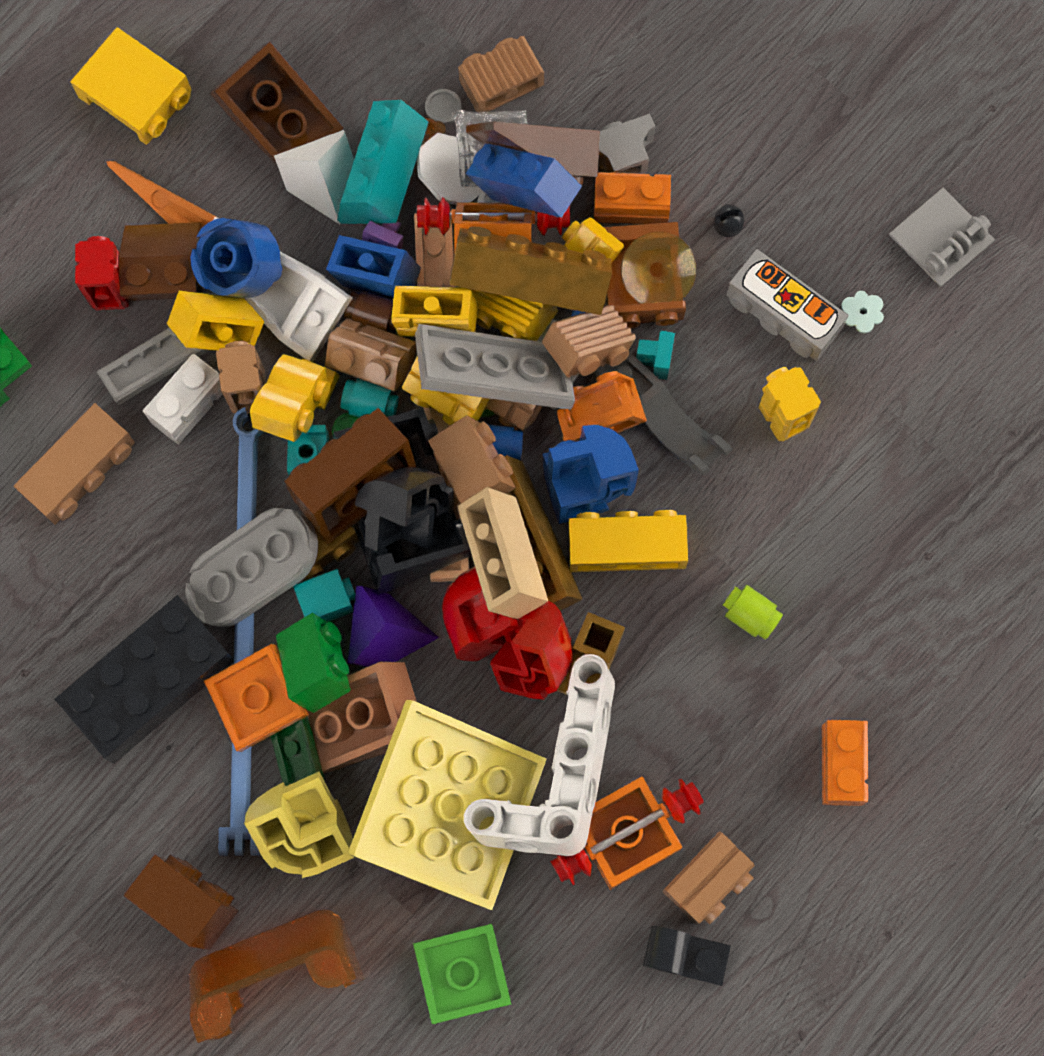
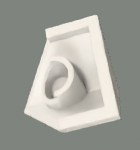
M344 130L275 155L274 157L286 190L340 225L341 223L337 221L339 206L354 162Z

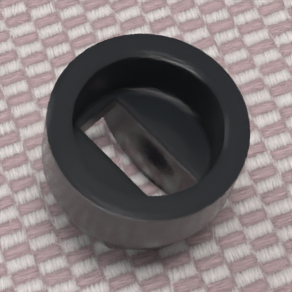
M726 204L718 209L714 218L715 230L724 237H733L741 232L744 225V214L741 209L733 204ZM736 215V217H731L721 222V217Z

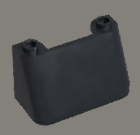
M424 408L387 417L408 439L416 467L441 475L433 454L434 451L428 441L439 434L433 419H427ZM351 428L334 432L333 439H339ZM454 510L451 536L427 549L401 538L375 551L364 546L365 518L367 514L353 524L372 582L378 594L393 591L472 555L461 518L456 519Z

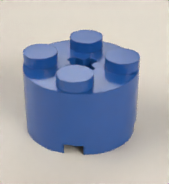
M219 218L210 221L199 231L197 237L200 238L197 247L192 249L191 266L196 280L205 289H209L213 293L222 296L253 298L266 292L274 282L280 279L283 269L280 263L279 246L275 237L265 225L236 219Z

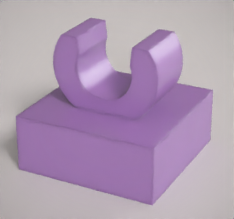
M369 221L363 230L362 240L402 249L403 235L396 233L401 223H383L380 226Z

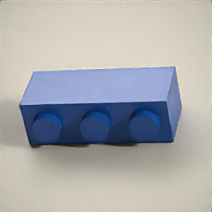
M487 143L476 153L473 163L465 173L493 201L562 218L582 187L555 158Z

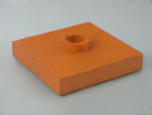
M274 644L266 646L204 680L237 752L248 749L309 715L307 709L288 698L279 650Z

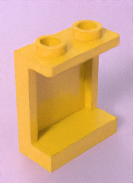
M118 27L70 81L78 98L88 105L94 102L135 131L140 141L146 145L153 137L157 138L163 133L168 119L176 110L179 111L185 107L192 91L184 73Z

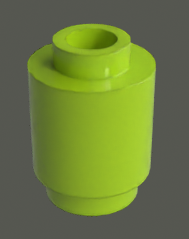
M747 584L742 590L735 586L722 605L728 609L724 617L753 637L759 635L764 640L769 637L783 616L782 613L776 610V604Z

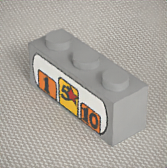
M758 249L755 250L730 281L726 294L730 298V303L742 313L750 312L760 320L761 326L767 332L776 336L780 334L790 342L791 348L797 354L805 358L810 356L816 362L843 329L849 316Z

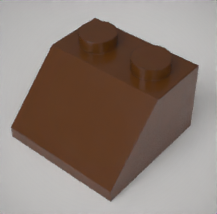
M201 224L125 225L119 253L120 295L128 301L176 299L178 291L203 293V287L196 280L191 266L192 249L197 247L200 238L197 235L201 230Z

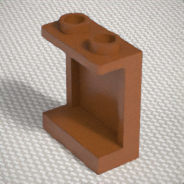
M678 222L604 227L608 233H611L624 245V248L611 263L612 276L606 295L607 306L614 305V310L618 311L619 316H622L623 322H627V328H636L640 326V323L656 322L658 326H670L678 323V320H684L686 302L683 301L678 251Z

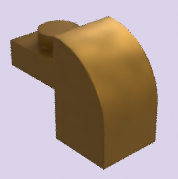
M588 612L572 649L573 663L566 679L557 691L567 695L566 691H568L572 667L584 655L594 654L601 657L608 669H610L625 627ZM596 673L589 676L586 683L596 682L601 677V674Z

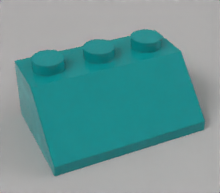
M373 101L340 202L337 221L341 224H368L369 221L376 224L397 222L429 123L404 101Z

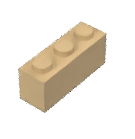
M486 487L458 505L457 507L488 611L519 619L548 602L516 497Z

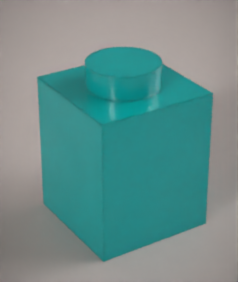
M337 569L293 586L304 617L313 612L328 622L351 614L354 611L350 601L355 600V591L350 578L341 579Z

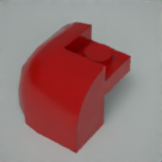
M475 566L460 574L447 587L442 602L444 624L457 659L477 662L502 648L505 644L503 635L519 627L517 619L488 611Z
M550 601L517 619L519 627L504 635L505 644L490 662L501 691L532 699L545 700L548 694L557 691L566 679L573 663L572 640L561 611Z

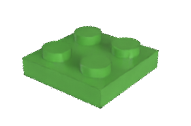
M492 924L413 943L432 1024L511 1005Z

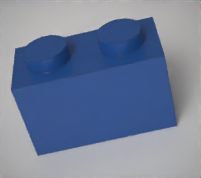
M339 235L326 270L343 287L359 291L365 290L394 299L395 286H415L421 267L406 250Z

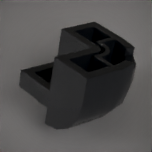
M403 467L366 483L357 494L355 505L367 510L364 545L378 551L403 538L427 549L451 536L454 491L453 488L446 485L441 475L424 468Z

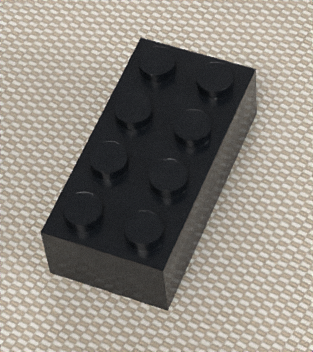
M176 595L54 700L102 757L115 764L206 686L204 680L225 670L234 662V659L182 599Z

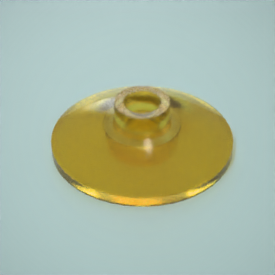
M651 232L637 238L627 248L621 263L623 284L631 297L641 304L681 301L692 289L696 278L697 268L692 250L681 238L667 232ZM656 262L660 263L663 267V273L659 277L652 276L650 272L651 265Z

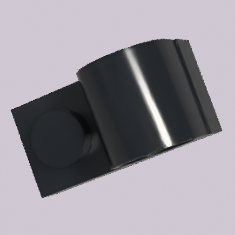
M651 926L642 966L722 986L731 945L691 936V934L665 927Z

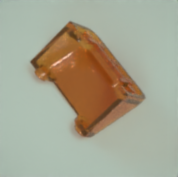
M325 909L314 911L198 959L191 967L189 975V1015L197 1042H214L233 1034L230 1028L232 1018L238 1010L245 1007L239 989L303 963H306L313 981L321 987L334 988L341 985L349 987L364 981L365 978L340 916L333 911Z

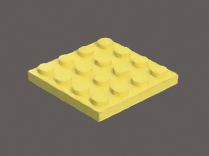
M406 700L348 854L485 909L492 910L514 850L487 847L479 843L465 826V810L472 802L478 799L509 800L512 804L530 806L547 759L418 702ZM494 817L485 818L480 823L479 830L490 827Z

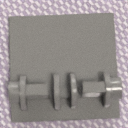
M944 187L889 233V236L940 287L995 241L988 233V228L991 226L988 218L984 215L972 217Z

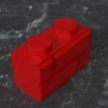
M92 236L87 238V241L76 243L75 261L78 265L75 266V283L91 308L95 310H115L128 307L129 301L120 295L119 251L114 242H111L107 237Z

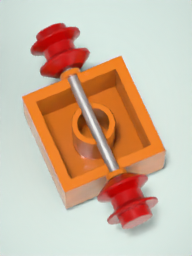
M425 197L424 205H417V228H424L425 236L428 235L431 228H439L442 236H444L450 228L451 220V224H454V253L460 228L469 229L474 226L485 228L491 234L504 237L510 234L521 235L532 242V224H535V220H537V228L543 236H545L548 228H556L559 235L562 236V228H569L570 205L562 218L540 212L535 213V211L505 203L457 202L456 209H452L450 213V205L444 197L441 198L438 205H431L428 198Z
M642 776L595 802L588 839L584 847L585 850L582 849L581 852L572 856L556 855V858L550 861L560 881L564 882L569 879L574 886V876L578 873L583 872L590 877L592 871L591 861L594 860L607 886L612 890L679 852L683 847L667 819L671 816L673 820L684 824V814L690 810L698 815L701 814L698 806L704 802L694 783L685 784L680 778L679 789L671 792L664 787L662 791L663 803L658 804Z

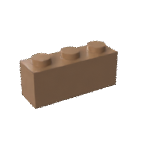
M94 403L13 487L56 525L60 519L64 521L75 512L78 507L77 502L87 492L95 491L105 479L104 474L114 464L119 465L128 458L132 451L131 447L135 442L125 429Z

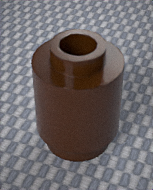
M365 290L361 293L352 291L350 296L353 298L344 312V320L349 318L362 323L364 327L369 325L387 332H397L392 323L393 299Z

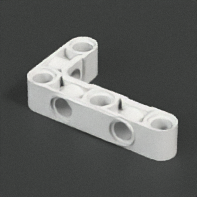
M594 654L584 655L572 667L568 691H566L568 702L564 722L560 723L552 763L554 776L549 800H545V804H541L540 807L512 804L509 800L478 799L466 808L464 813L465 826L482 845L525 853H545L562 856L575 855L585 847L598 792L615 689L614 678L601 657ZM596 673L601 674V677L596 682L586 683L589 676ZM580 748L588 749L583 758L579 760L571 759L576 750ZM494 817L490 827L479 830L480 823L485 818ZM567 825L573 826L572 833L568 837L563 839L557 838L558 831L562 827Z

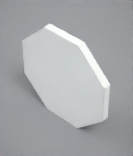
M437 133L420 147L417 157L418 177L439 201L444 197L450 204L457 205V202L470 203L482 192L465 174L473 163L476 152L463 138Z

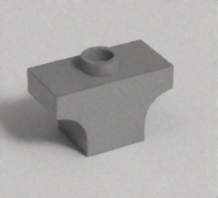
M647 114L625 123L616 121L606 125L600 131L598 166L607 173L647 174L649 157L645 147L653 142L655 124L651 115Z

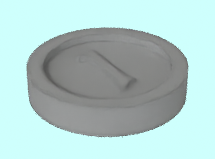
M438 89L432 92L426 99V115L436 125H451L461 115V100L451 90Z

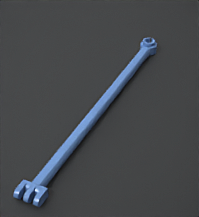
M245 407L239 409L233 417V427L237 435H239L237 530L256 518L258 437L263 433V431L258 429L252 431H245L243 429L244 424L249 421ZM254 613L235 624L234 664L252 655L254 652ZM232 743L230 827H219V856H228L229 840H235V856H244L245 840H251V856L260 855L244 824L245 814L250 806L252 746L242 752H237Z

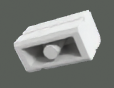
M192 354L144 408V414L150 423L179 445L214 405L213 400H218L221 397L219 373L198 356Z

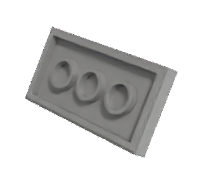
M418 324L415 338L421 389L572 409L575 402L571 377L567 378L542 342Z

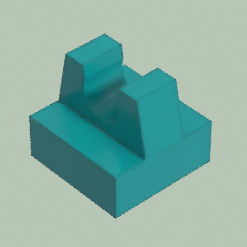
M660 330L658 341L639 339L636 358L643 365L654 367L653 374L658 379L667 380L675 337L673 332Z

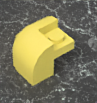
M320 772L288 786L282 782L269 789L249 806L245 814L244 824L261 856L272 869L276 867L286 873L302 875V878L322 873L354 858V856L348 854L353 840L348 822L338 800H334Z

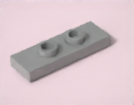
M169 327L98 370L97 373L119 406L180 369L192 354L200 357L210 350L186 348Z

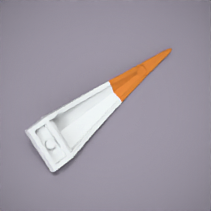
M107 161L108 167L168 224L200 223L202 229L210 221L219 219L115 161ZM280 252V263L283 269L280 279L274 282L263 294L245 299L281 342L306 360L315 361L353 297L327 280L325 275Z

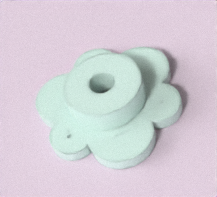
M858 291L854 297H847L842 302V311L849 315L845 324L850 327L855 326L860 333L866 334L871 332L874 324L877 325L883 321L884 316L880 312L883 307V301L877 295L868 296L865 291Z

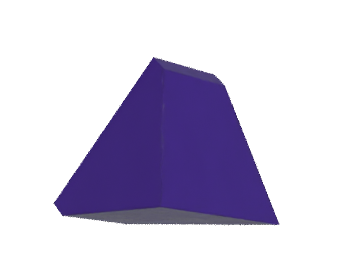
M356 586L348 664L367 668L378 662H396L439 638L390 594H378L377 590Z

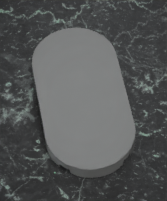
M272 508L261 513L206 551L193 563L189 572L192 574L190 583H186L185 589L189 609L200 621L212 626L229 627L241 622L308 575L313 568L318 553V538L314 526L305 515L292 509Z

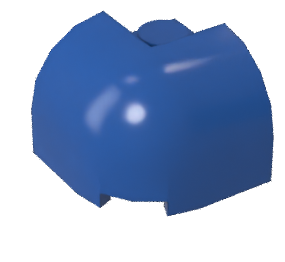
M599 425L582 426L580 441H563L555 447L549 448L548 453L543 454V469L547 490L559 524L569 522V518H576V515L579 513L595 512L600 514L609 510L607 503L620 497L623 493L624 496H631L636 487L639 469L634 455L624 437L613 429Z

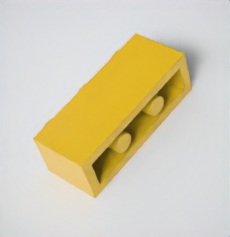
M659 510L654 512V516H638V512L621 511L615 513V517L599 518V513L583 512L577 514L576 518H569V559L571 572L686 569L688 563L686 515H677V512L674 510Z

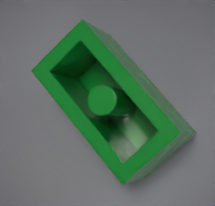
M312 612L276 635L288 698L291 701L315 713L351 691L347 676L349 667L343 658L340 646L342 637L335 624L325 621Z

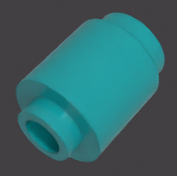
M357 378L356 381L348 379L343 389L340 407L341 409L348 410L349 415L356 417L371 414L377 408L386 417L396 415L399 396L394 395L393 390Z

